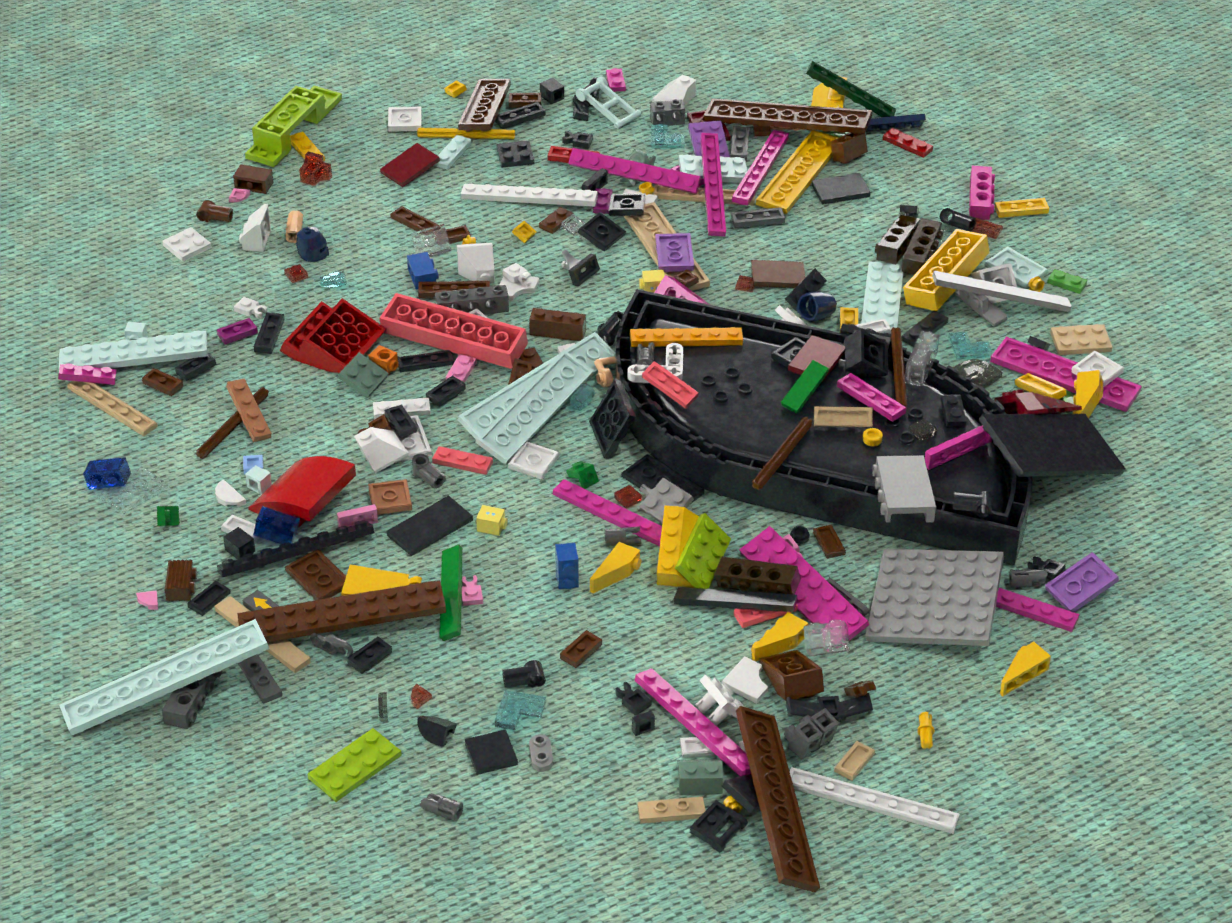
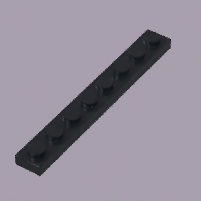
M365 520L355 522V525L350 527L340 526L336 528V531L320 532L315 537H303L295 543H282L278 548H265L260 550V553L254 555L251 553L244 554L237 560H224L222 564L217 565L218 573L222 577L234 575L375 533L372 524Z

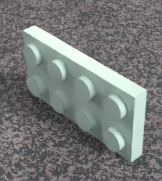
M679 155L680 172L697 175L704 179L702 156ZM720 156L722 182L741 183L747 173L745 158Z

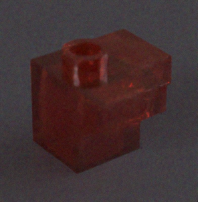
M308 151L305 154L304 163L299 169L300 182L316 186L320 181H329L332 178L331 164L324 162L323 155Z

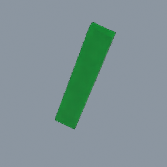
M459 544L442 551L441 587L446 606V613L440 614V639L442 641H447L461 635L463 548Z

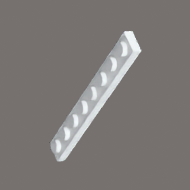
M472 183L464 184L461 192V199L595 207L598 198V192L591 190L494 186L489 184L476 185Z

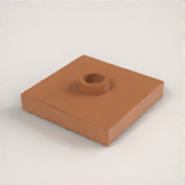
M407 479L368 484L371 504H375L377 515L412 510Z

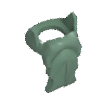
M634 149L627 160L654 166L656 157L653 155L649 160L646 153ZM620 178V182L629 181L632 186L636 185V180Z

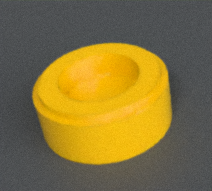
M876 428L866 429L863 433V442L868 446H878L882 443L883 434Z

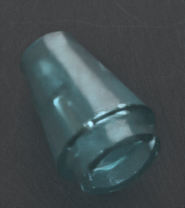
M337 270L319 277L321 287H342L347 284L344 271Z

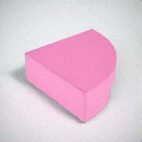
M233 188L229 202L234 203L247 199L250 196V190Z
M157 591L136 593L140 605L142 604L150 610H158Z

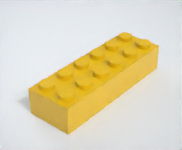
M956 229L903 287L906 305L938 311L956 289L935 285L932 277L933 272L939 271L968 277L990 253L987 235Z

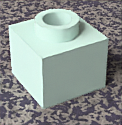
M127 323L124 331L126 340L148 337L146 323Z
M256 465L245 474L247 487L261 495L272 485L270 472Z

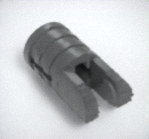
M649 343L648 348H643L642 344H638L637 365H651L654 362V343Z
M640 526L605 529L606 547L615 546L618 542L626 545L642 544L641 539L638 538L626 539V533L640 532Z
M1010 569V588L1043 586L1046 583L1048 573L1044 570Z
M433 793L428 794L427 798L422 799L421 803H419L421 808L455 822L458 821L463 812L462 802Z

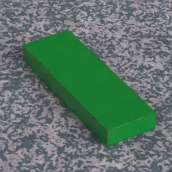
M812 360L781 401V405L798 414L828 374L829 368Z

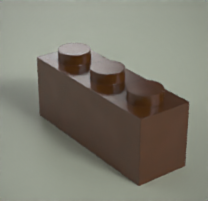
M542 308L532 309L529 318L530 335L574 341L584 339L586 333V314Z

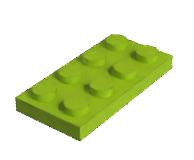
M706 513L699 515L675 569L694 588L709 589L720 559L724 556L731 538Z
M372 728L307 774L308 779L337 802L402 756V752Z

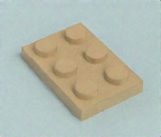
M1104 324L1051 327L1050 333L1058 355L1087 354L1093 351L1098 353L1112 352L1113 347Z

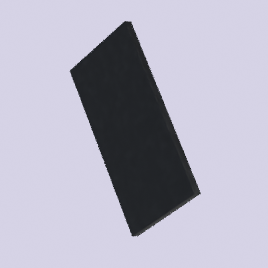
M982 414L979 418L984 431L991 436L994 445L1001 450L1004 459L1010 463L1014 473L1019 477L1123 474L1126 470L1086 414Z

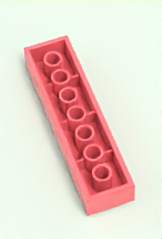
M395 293L379 318L381 325L387 328L384 332L386 334L442 350H450L456 354L474 357L478 360L512 369L514 360L520 358L528 344L525 328Z

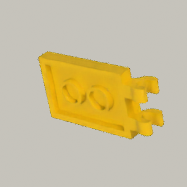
M350 564L341 596L421 583L422 578L414 576L409 579V574Z

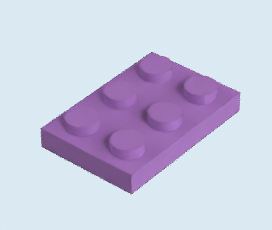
M721 121L689 123L688 129L695 156H702L701 133L718 134L720 156L730 157Z
M690 233L655 234L658 270H663L664 272L694 271Z
M1091 552L1048 582L1045 588L1066 610L1076 612L1119 581V577Z

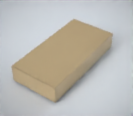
M856 741L835 766L834 772L853 781L874 756L875 750Z

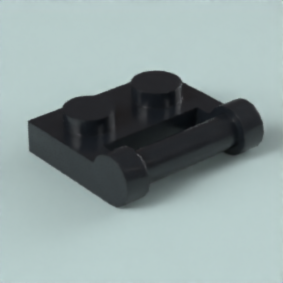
M715 800L690 826V833L708 843L714 850L720 853L726 848V843L740 829L745 828L748 821L741 814ZM729 820L734 822L720 838L715 836Z

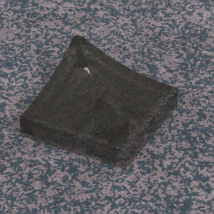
M970 359L953 367L960 371L961 376L965 378L970 377L972 383L976 386L981 385L983 388L988 387L1002 377L1001 370L979 359Z

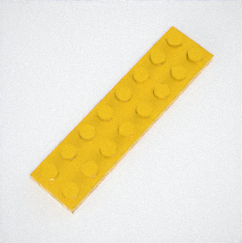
M812 130L757 197L756 205L767 209L782 207L783 213L787 215L812 183V180L817 177L832 158L830 142L839 137Z

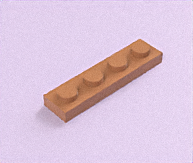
M245 378L227 382L226 388L252 441L257 442L271 438L272 433Z

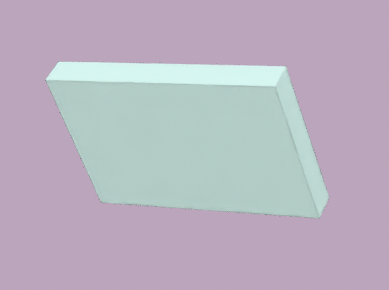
M1006 247L985 261V266L988 268L1011 263L1016 284L1025 289L1028 288L1030 279L1036 276L1043 278L1049 271L1009 247Z

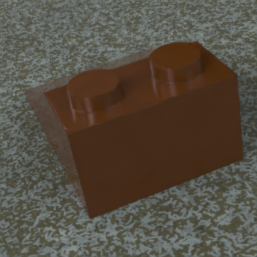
M793 650L759 658V662L776 693L785 701L787 697L798 700L800 697H814L817 693L824 692L822 668L800 651Z

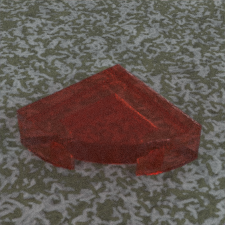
M416 684L412 688L411 702L416 709H419L432 698V694L420 685Z

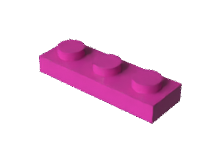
M70 363L60 364L58 380L115 385L116 369L109 367L96 368L90 365L76 366Z

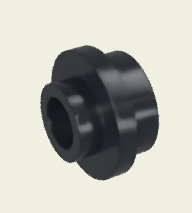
M796 526L790 532V536L798 544L806 543L810 538V534L804 526Z

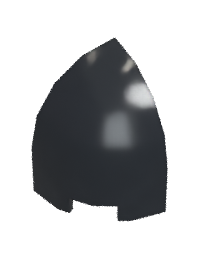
M418 716L417 719L419 731L424 739L440 747L448 743L446 741L449 733L454 734L457 723L439 717Z

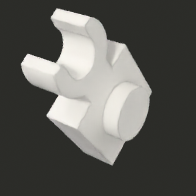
M243 297L234 306L235 312L246 316L254 314L259 319L263 318L262 312H268L266 306L259 305V302Z

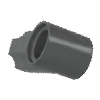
M422 453L413 456L412 475L416 478H422L432 488L437 489L442 486L446 481V476L429 462V457Z

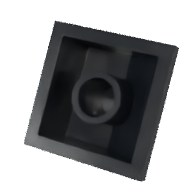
M862 329L845 338V370L859 377L887 376L888 343Z

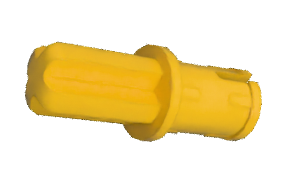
M922 712L919 714L918 734L920 735L921 747L923 749H930L933 746L932 735L935 732L932 726V714Z

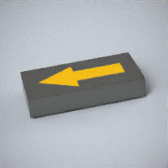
M256 590L242 600L243 605L250 611L279 606L259 590Z

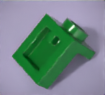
M157 506V526L180 524L179 506Z

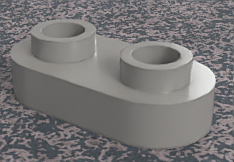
M541 734L533 736L529 741L531 765L536 771H548L553 766L550 739Z

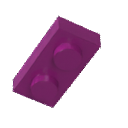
M596 188L598 198L595 207H593V213L609 214L613 189Z
M250 318L216 329L218 337L225 345L258 333L257 326Z

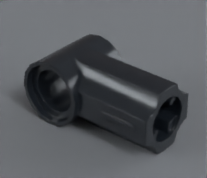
M945 208L940 212L941 222L969 232L975 228L976 218L950 208ZM952 214V218L948 221L949 215Z
M620 311L614 312L606 323L600 324L597 328L598 335L608 346H612L615 342L619 324L623 317V313Z
M981 491L974 495L954 492L953 510L974 512L982 518L991 515L993 508V496L991 493Z
M537 660L528 661L524 667L502 670L505 688L526 684L531 688L541 687L546 681L542 664Z

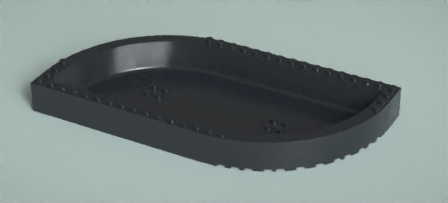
M636 289L623 314L617 332L615 379L621 380L636 415L635 422L629 428L644 449L656 460L699 487L716 493L719 496L946 550L1003 552V563L1015 565L1027 524L1032 492V476H1017L1010 463L1004 459L1001 450L994 445L993 439L981 447L930 470L927 469L936 505L934 522H926L924 513L891 514L890 522H886L885 516L881 515L882 502H878L879 489L875 488L876 476L872 474V466L876 464L877 456L924 455L925 459V452L930 448L982 426L979 421L982 414H1006L1002 404L997 400L994 401L989 396L990 393L981 385L976 386L972 383L970 377L965 378L961 376L960 371L950 365L945 367L939 364L937 359L933 358L930 360L923 357L924 354L916 352L914 354L908 352L907 348L902 347L907 396L906 414L892 422L875 410H872V427L814 426V406L868 407L837 387V381L851 373L845 370V353L839 360V366L830 372L825 380L819 384L798 414L783 407L781 401L801 375L789 371L787 367L771 359V354L795 337L806 343L812 335L845 346V338L849 336L848 334ZM731 327L742 329L743 345L683 346L682 381L699 392L698 397L687 409L651 383L632 382L628 379V367L637 364L638 347H631L630 329ZM890 344L888 348L887 376H855L896 401L892 344ZM667 346L654 347V361L659 365L666 366ZM941 395L961 396L967 420L966 427H946L940 401ZM804 417L811 418L812 426L761 490L753 488L752 481ZM869 428L879 429L883 434L882 443L878 446L866 445L863 442L864 431ZM987 491L993 496L992 513L988 517L982 518L974 512L953 510L954 492L976 495L978 492Z

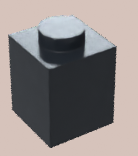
M550 78L540 83L541 97L551 105L564 99V86L557 80Z
M239 527L223 536L225 551L236 559H240L244 554L256 552L254 538Z

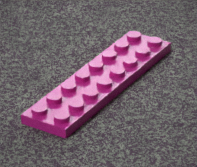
M1007 336L991 356L990 362L1024 375L1030 373L1076 394L1074 380H1077V375L1071 371L1072 367L1078 362ZM1117 377L1103 387V397L1099 402L1127 412L1141 392L1142 386Z
M769 526L739 549L740 553L747 560L798 566L801 580L795 593L798 600L797 610L837 649L844 646L869 626L868 620L772 527Z

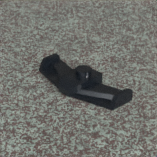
M594 77L584 89L595 84L597 78ZM597 89L594 92L590 93V95L594 97L597 101L599 99V91L601 89ZM576 94L573 97V119L588 121L589 106L593 105L587 100H578Z
M870 693L841 702L839 701V696L818 697L817 703L793 700L791 697L786 698L787 713L790 717L793 715L802 717L809 715L812 717L826 708L838 722H841L842 718L873 711Z

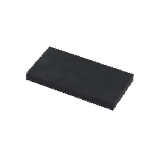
M646 454L621 472L622 478L638 488L645 484L650 489H653L662 478H665L690 494L694 499L692 503L704 494L703 488L649 454Z
M448 495L387 530V536L410 556H413L472 522L473 515Z

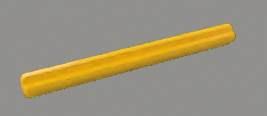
M418 128L417 136L423 138H454L456 135L473 139H515V130L491 129L485 132L480 130L467 132L455 128Z

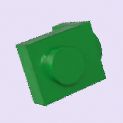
M579 461L572 464V467L566 470L568 477L579 479L581 487L584 489L599 482L593 464Z

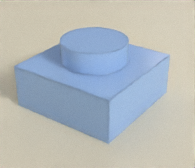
M263 455L243 456L244 475L255 465L263 469Z

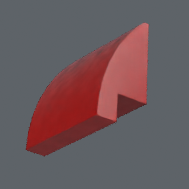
M343 298L333 308L321 301L283 342L280 351L298 362L327 372L340 373L359 352L365 355L387 328Z
M312 456L298 460L248 507V510L296 531L306 520L311 521L356 476L355 464L327 456Z

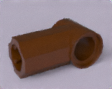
M205 200L198 209L196 216L200 221L209 222L211 219L231 222L234 213L230 207L218 206L210 200Z

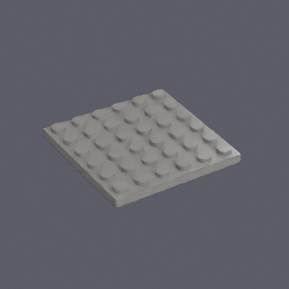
M884 549L868 620L869 626L865 634L866 641L989 646L1004 560L1003 552Z

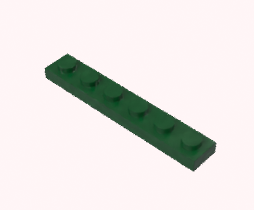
M814 61L810 63L806 74L812 79L820 81L826 87L834 89L840 95L848 97L854 103L862 105L867 110H872V112L880 117H892L895 115L896 108Z

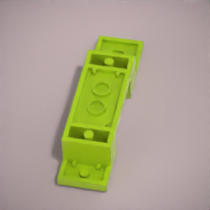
M315 85L310 90L295 86L252 127L254 145L245 152V159L275 167L291 151L290 133L303 120L318 124L342 100V93Z

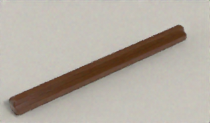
M893 327L891 329L896 401L907 409L901 329Z
M261 387L253 395L257 405L268 397L269 391L264 387ZM238 410L197 449V457L204 459L242 422Z
M804 417L752 481L753 488L758 490L763 488L812 426L811 418Z

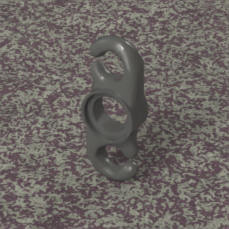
M316 633L310 635L311 642L317 648L331 655H335L337 652L343 655L346 654V650L348 651L347 656L353 654L351 645L333 634H328L326 637Z

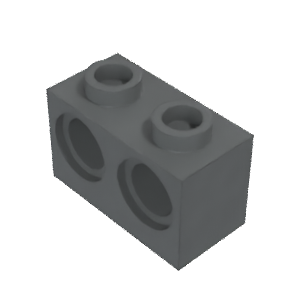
M674 99L672 101L650 103L652 126L663 127L685 124L683 100Z

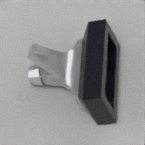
M566 249L562 251L566 261H562L561 267L568 270L574 286H580L600 270L596 254L590 253L584 259L578 260Z

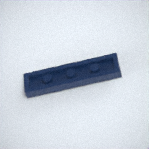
M925 114L871 118L866 132L877 128L882 131L888 130L889 127H895L896 129H903L905 126L910 125L912 128L920 127L926 120Z

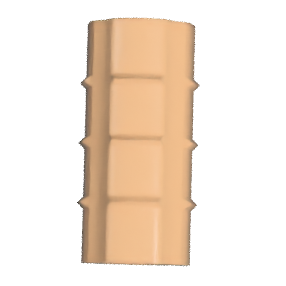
M293 210L288 214L286 240L290 243H297V233L302 230L303 214L300 211Z

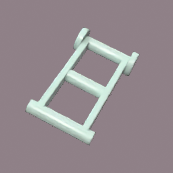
M602 76L598 77L596 83L588 88L576 90L578 100H587L613 122L614 127L617 129L641 116L640 110L636 111L607 87L608 83ZM601 89L611 100L602 105L590 93ZM618 104L630 115L619 120L608 109Z

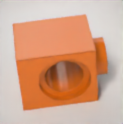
M379 345L369 354V359L389 374L398 368V356L395 351Z

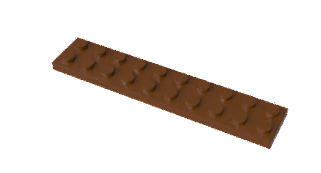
M712 98L703 116L704 121L709 122L721 121L727 124L735 123L758 125L761 127L773 126L775 128L786 127L791 129L799 128L822 130L825 132L837 131L840 133L865 134L872 118V110Z
M440 580L246 611L237 613L239 626L256 619L266 641L273 642L309 636L313 633L321 634L446 613V606Z
M739 706L736 710V715L778 882L816 892L820 888L775 716Z

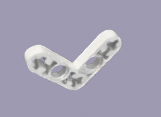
M671 343L666 347V366H661L680 380H682L683 346L678 343ZM631 365L628 367V379L632 382L649 383L642 378V373L650 365Z

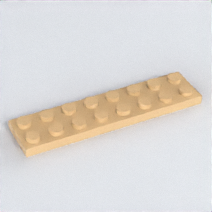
M652 202L645 204L644 215L624 217L658 266L655 234H676V232L656 203ZM693 257L694 271L690 272L699 278V283L688 288L691 291L710 286V280ZM682 271L664 272V276L668 275L674 278L675 275L681 273Z

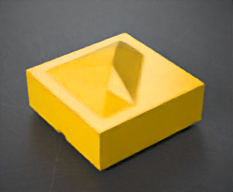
M455 81L445 87L444 90L445 93L455 98L466 91L467 88L466 85Z
M526 221L520 223L512 231L523 243H526L537 232Z

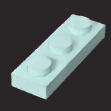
M456 135L438 155L440 161L434 166L448 170L472 144L471 139Z

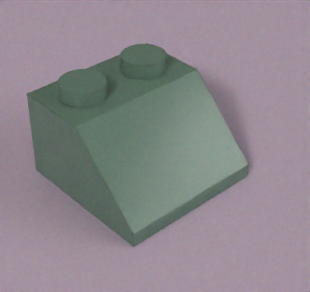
M721 759L677 760L679 795L723 794V766Z

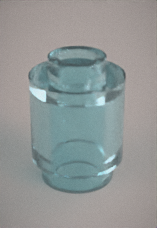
M581 384L570 397V405L576 410L586 408L595 396L594 389L588 384Z

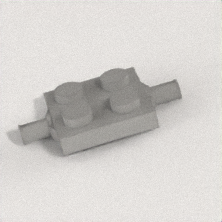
M662 478L653 489H650L645 484L639 489L640 492L647 495L645 500L639 505L640 510L660 523H663L664 506L688 508L694 500L690 494L665 478Z

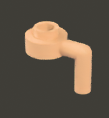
M614 356L597 359L594 362L598 370L596 380L601 387H608L613 382L612 372L609 368H604V365L616 363Z

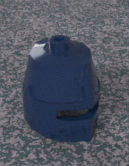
M306 227L297 233L296 246L298 254L304 261L317 262L330 255L326 239L319 229Z
M814 291L800 297L796 310L805 320H825V317L835 313L837 302L832 294ZM809 297L810 299L808 301V310L813 315V317L808 313L806 309V303Z

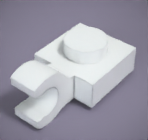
M517 263L502 270L503 276L513 283L519 281L525 287L532 284L527 279L531 277V274Z

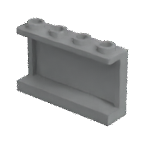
M924 455L877 456L876 464L872 466V474L876 476L875 488L879 489L878 502H882L881 515L885 516V521L890 522L891 514L924 513L926 522H934L936 505Z

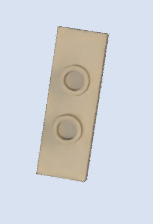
M814 406V426L872 427L873 408Z
M703 797L638 802L640 824L698 819L705 812Z

